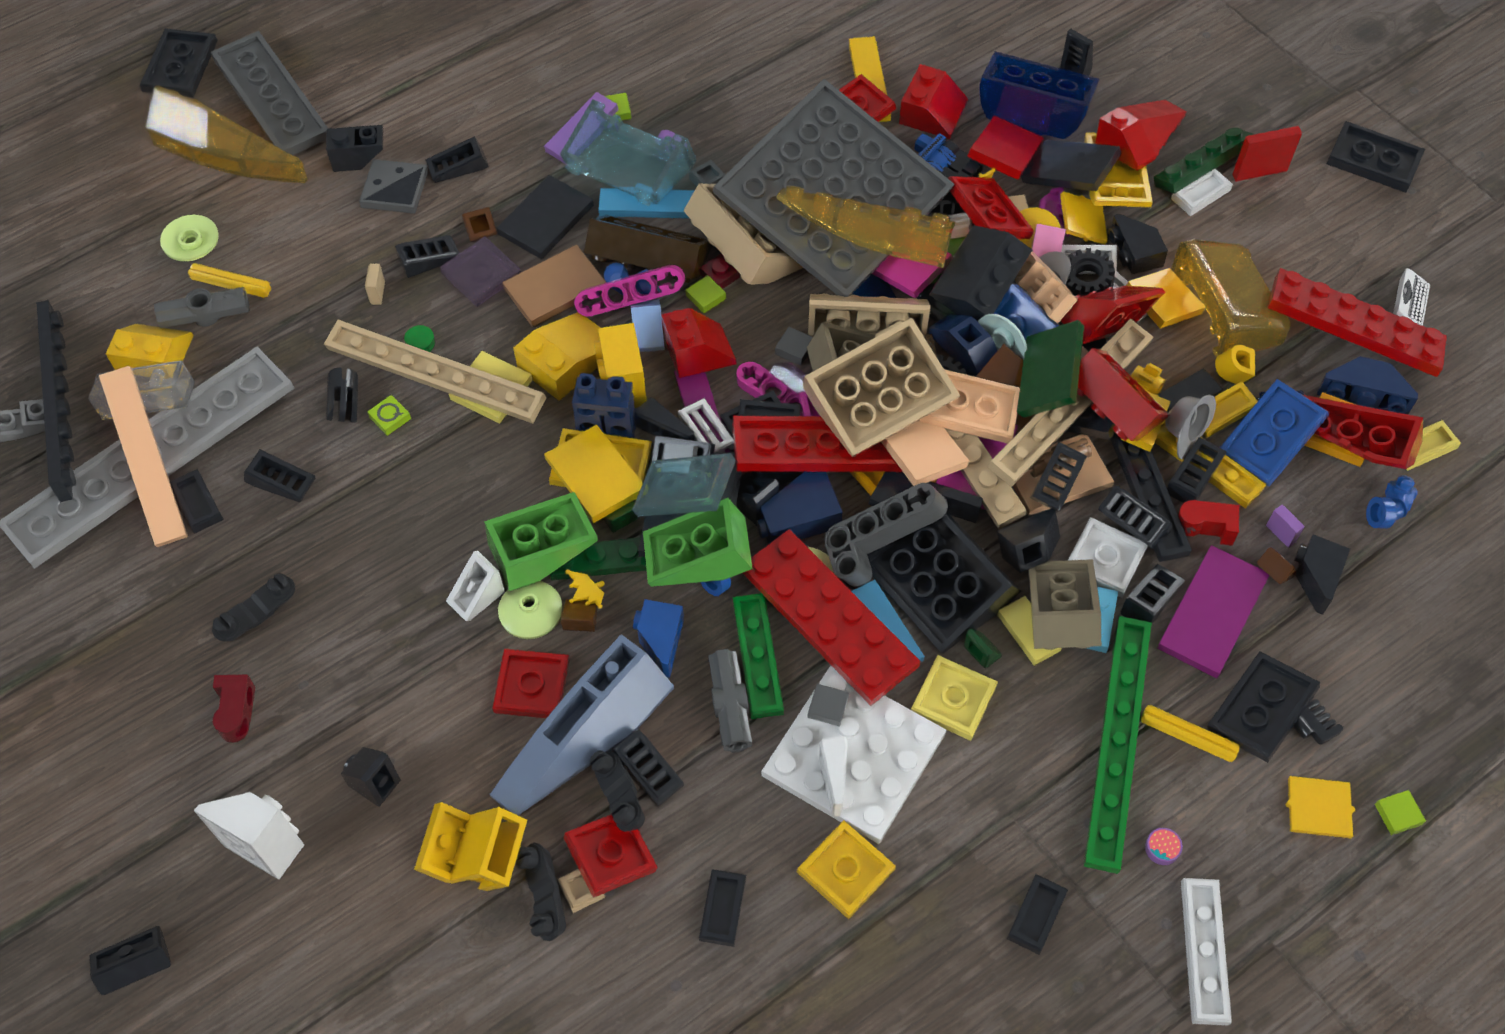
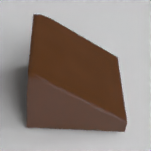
M489 207L462 214V220L470 242L497 235Z
M1272 547L1268 548L1257 561V565L1279 584L1294 578L1297 574L1295 567Z
M566 599L561 615L562 629L595 632L598 606L595 603L586 606L585 603L588 600L570 603V599Z

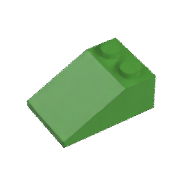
M575 492L484 521L488 546L509 592L541 581L598 541V537Z
M729 498L643 531L647 580L651 587L725 580L753 569L745 516Z

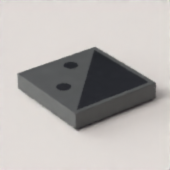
M373 159L359 200L361 208L416 214L428 174L427 165Z

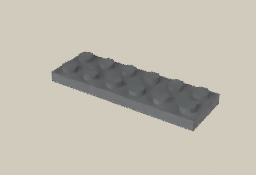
M259 31L211 52L213 60L282 160L326 140L327 129L329 128Z

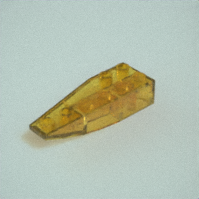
M158 85L154 88L146 123V129L154 146L199 165L248 178L292 183H306L308 180L304 165L297 157L290 155L196 99L187 98L174 90H168Z
M788 185L787 188H782L777 194L779 201L802 217L852 243L890 256L942 268L945 265L956 222L950 221V217L947 215L934 213L932 217L921 214L922 210L913 207H905L904 210L863 203L853 199L835 198L823 192L808 193L804 192V189L791 185Z

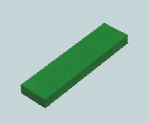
M759 593L733 597L751 719L784 715L765 596Z

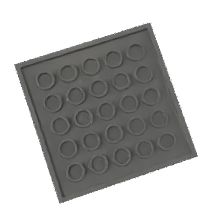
M823 79L713 187V193L832 292L839 296L848 297L863 284L944 199L954 186V183L827 80Z

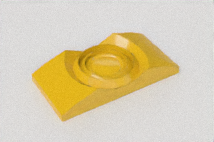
M1085 132L1084 143L1095 144L1097 133ZM1117 160L1098 190L1089 191L1093 205L1152 207L1153 201L1146 166L1136 171Z

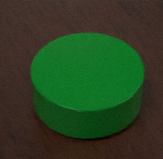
M417 325L405 333V344L428 352L435 346L433 331L427 326Z

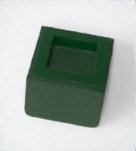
M632 501L602 519L614 533L640 518L639 509Z
M974 629L967 631L964 647L983 668H988L1002 657V653L982 632Z

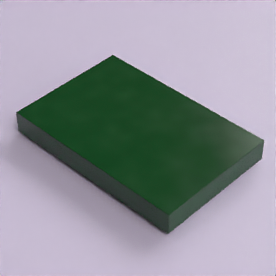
M1079 320L1026 337L1027 350L1024 353L1017 413L1021 417L1025 418L1076 403L1084 325Z

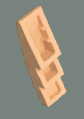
M1032 251L1014 280L1044 309L1049 318L1059 323L1076 303L1077 299L1058 276Z

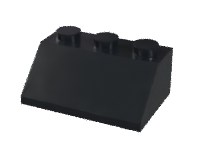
M974 225L969 230L929 295L955 314L972 316L978 322L983 316L994 314L1032 252V249L1009 232Z

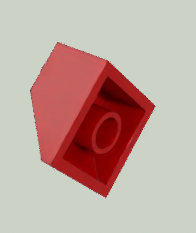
M920 64L901 100L899 124L936 136L940 133L950 140L968 103V98L946 71Z
M691 308L661 314L665 343L679 378L737 364L720 323Z

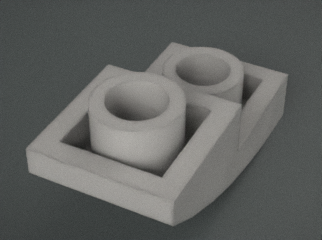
M43 399L20 401V409L0 411V442L25 438L45 431Z

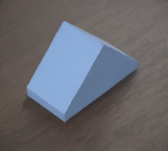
M648 300L631 305L632 323L635 326L639 352L665 350L660 301Z

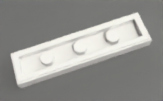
M1183 878L1181 890L1192 1024L1229 1026L1232 1021L1219 880Z

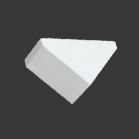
M474 551L446 602L465 621H471L505 593L499 571L479 551Z

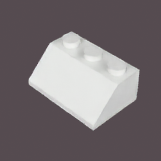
M248 792L199 804L194 810L224 847L278 880L304 846L297 835L299 829L291 824V818L281 811L282 805L268 795H264L261 799Z

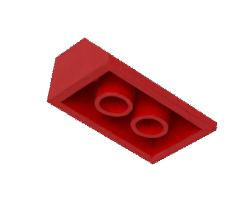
M1125 285L1117 288L1109 287L1101 292L1093 291L1081 297L1076 295V303L1061 319V322L1067 324L1079 320L1084 325L1082 344L1115 335L1130 319L1137 323L1166 292L1163 288Z
M1092 348L1081 359L1077 394L1081 397L1086 395L1093 402L1091 408L1101 418L1105 419L1108 417L1115 424L1112 429L1124 441L1128 438L1131 441L1140 440L1170 416L1107 351Z

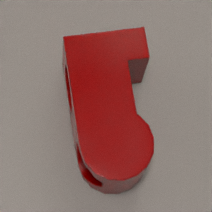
M1191 500L1181 506L1178 517L1186 536L1190 537L1198 534L1220 537V545L1233 546L1239 533L1240 505Z

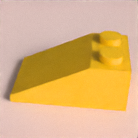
M577 312L537 328L513 347L517 368L530 373L534 382L560 401L575 388L577 377L581 373L591 374L598 368L594 341H599L598 328L601 327Z

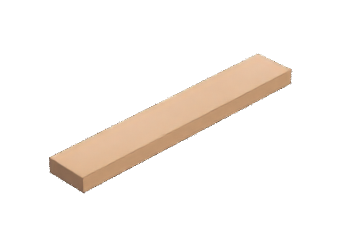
M126 366L99 375L155 546L160 547L187 538L188 535L132 368Z

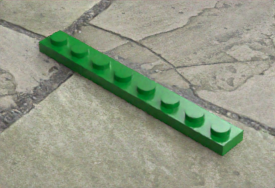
M1119 616L1116 624L1083 867L1119 874L1122 864L1152 622Z

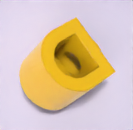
M1235 345L1217 356L1215 367L1218 375L1234 384H1238L1241 381L1244 383L1255 376V350L1243 345Z

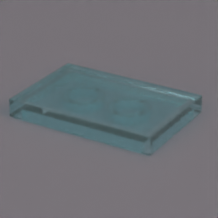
M731 453L653 460L632 510L637 516L717 511L736 460Z

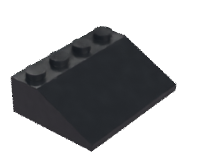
M948 512L939 520L867 554L872 568V576L941 653H945L967 636V631L978 629L996 616L998 610L1007 606L1021 592L1014 582Z

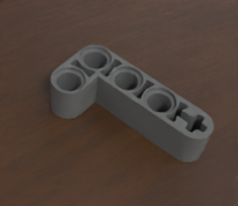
M920 483L829 528L824 540L835 575L853 588L869 583L872 578V568L867 554L942 518L948 508L945 497L932 485ZM903 512L902 516L899 519H897L899 514Z

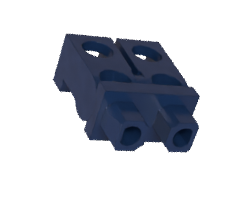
M581 373L577 377L572 400L576 430L586 431L591 427L584 426L583 423H592L598 425L603 433L606 429L607 435L634 438L636 430L635 410L637 408H634L632 382H625L623 377L612 376L608 380L596 379L592 374ZM613 426H622L627 430H616Z

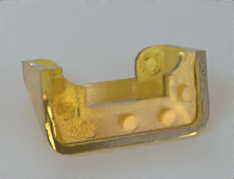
M1198 239L1184 241L1179 244L1171 270L1183 281L1184 285L1192 284L1210 315L1213 321L1210 332L1212 335L1217 334L1219 345L1213 347L1212 350L1216 358L1235 345L1252 348L1255 352L1283 345L1290 330V321L1286 315L1267 308L1271 292L1253 263L1250 251L1237 243Z

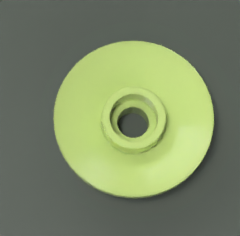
M186 215L173 220L165 227L161 234L160 244L164 253L170 258L177 261H193L206 256L214 249L218 242L219 233L215 223L209 218L201 215Z
M543 581L510 592L508 589L502 596L498 606V615L502 626L513 636L522 639H535L548 634L557 626L563 612L559 593L551 585ZM527 602H535L531 607L524 606Z

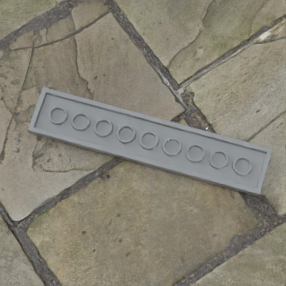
M255 347L149 419L168 476L295 389L288 377L258 347ZM120 439L73 470L76 486H72V500L60 502L51 487H48L0 520V528L34 569L139 497Z

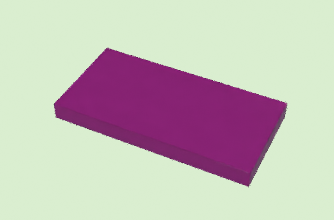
M1211 545L1157 649L1217 679L1269 574Z

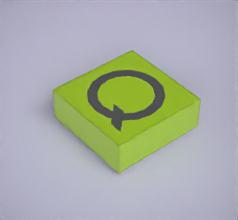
M392 395L367 411L369 418L387 436L411 419L410 413Z

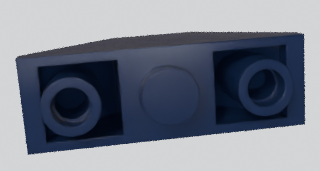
M949 314L927 328V333L950 357L954 358L955 362L959 361L962 364V369L965 368L970 376L975 377L997 352L992 336L972 316Z
M1361 356L1327 372L1317 390V395H1321L1324 392L1360 406L1402 414H1409L1418 400V393L1391 363Z

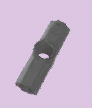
M244 287L213 293L203 288H197L190 291L185 298L154 304V312L160 329L193 322L199 326L208 327L216 323L220 317L250 311L247 292Z
M728 649L717 650L715 653L708 655L713 684L711 692L715 717L719 719V729L724 751L732 753L741 752L752 747L747 716L749 707L745 684L741 683L736 651Z

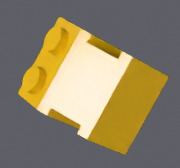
M443 802L436 803L414 870L451 884L467 880L480 882L478 889L484 891L509 887L527 819L500 807L470 815Z

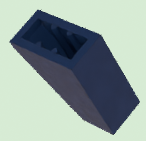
M804 472L760 507V520L756 522L760 537L767 538L768 544H770L789 529L800 540L825 533L832 526L842 522L843 512L827 473Z

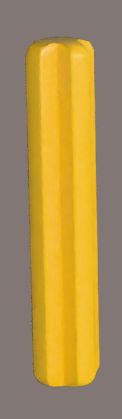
M197 263L191 264L188 270L191 280L227 289L244 287L247 294L263 298L268 297L269 292H271L270 283L265 280Z
M1147 705L1141 716L1142 723L1228 762H1233L1240 750L1239 744L1152 705Z

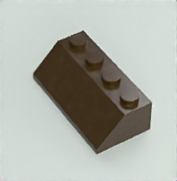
M610 215L590 218L584 253L592 254V259L596 261L609 262V259L619 261L625 268L636 269V266H641L653 270L667 265H675L683 270L685 282H690V279L700 277V267L705 265L712 245L705 238ZM673 276V279L678 280V277Z

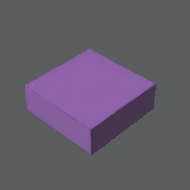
M1283 505L1273 511L1266 524L1288 548L1296 543L1304 529V525Z

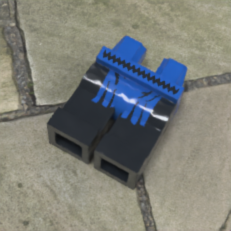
M922 133L915 142L914 150L919 152L918 155L946 178L951 176L979 177L980 173L983 174L984 164L968 158L966 152L960 150L955 143L946 141V137L940 133L934 139ZM949 192L942 201L953 200L955 198L951 194V192Z

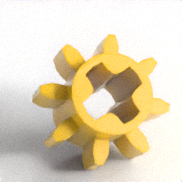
M1152 363L1147 364L1145 368L1138 365L1131 375L1147 392L1154 395L1160 393L1166 379L1160 377L1163 369Z

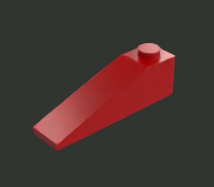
M1167 100L1118 107L1100 118L1095 144L1120 146L1121 156L1118 160L1138 171L1156 160L1160 149L1167 144L1169 136L1178 128L1187 111Z
M1303 395L1329 413V416L1314 434L1372 463L1407 469L1414 465L1423 441L1424 417Z

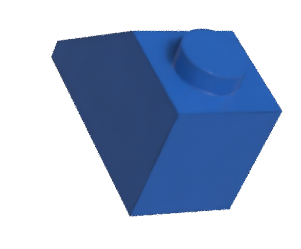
M644 599L642 611L637 610L635 613L633 629L638 631L639 643L665 676L670 678L684 623L683 606Z

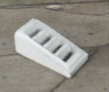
M846 736L823 739L819 745L818 755L831 814L834 817L840 816L843 809L848 743Z

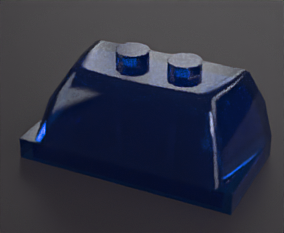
M995 51L981 77L979 86L980 104L986 118L989 120L995 115L1026 130L1033 131L1038 135L1066 139L1079 128L1085 118L1100 79Z

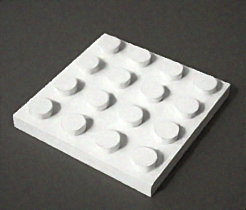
M830 666L819 684L849 692L840 727L807 718L813 692L762 770V777L840 822L845 820L857 832L880 844L944 738L946 729L885 695L870 706ZM846 736L848 743L843 809L840 816L834 817L831 814L818 755L819 745L823 739Z

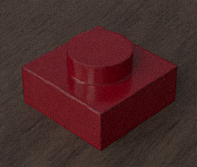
M722 253L700 267L701 276L706 277L709 275L722 289L741 277V274L733 265L725 261Z

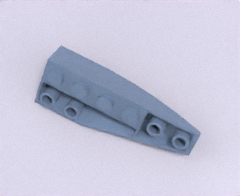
M621 634L554 708L491 792L490 797L509 812L519 816L589 767L590 759L595 752L613 750L638 730L674 689V685L645 651Z

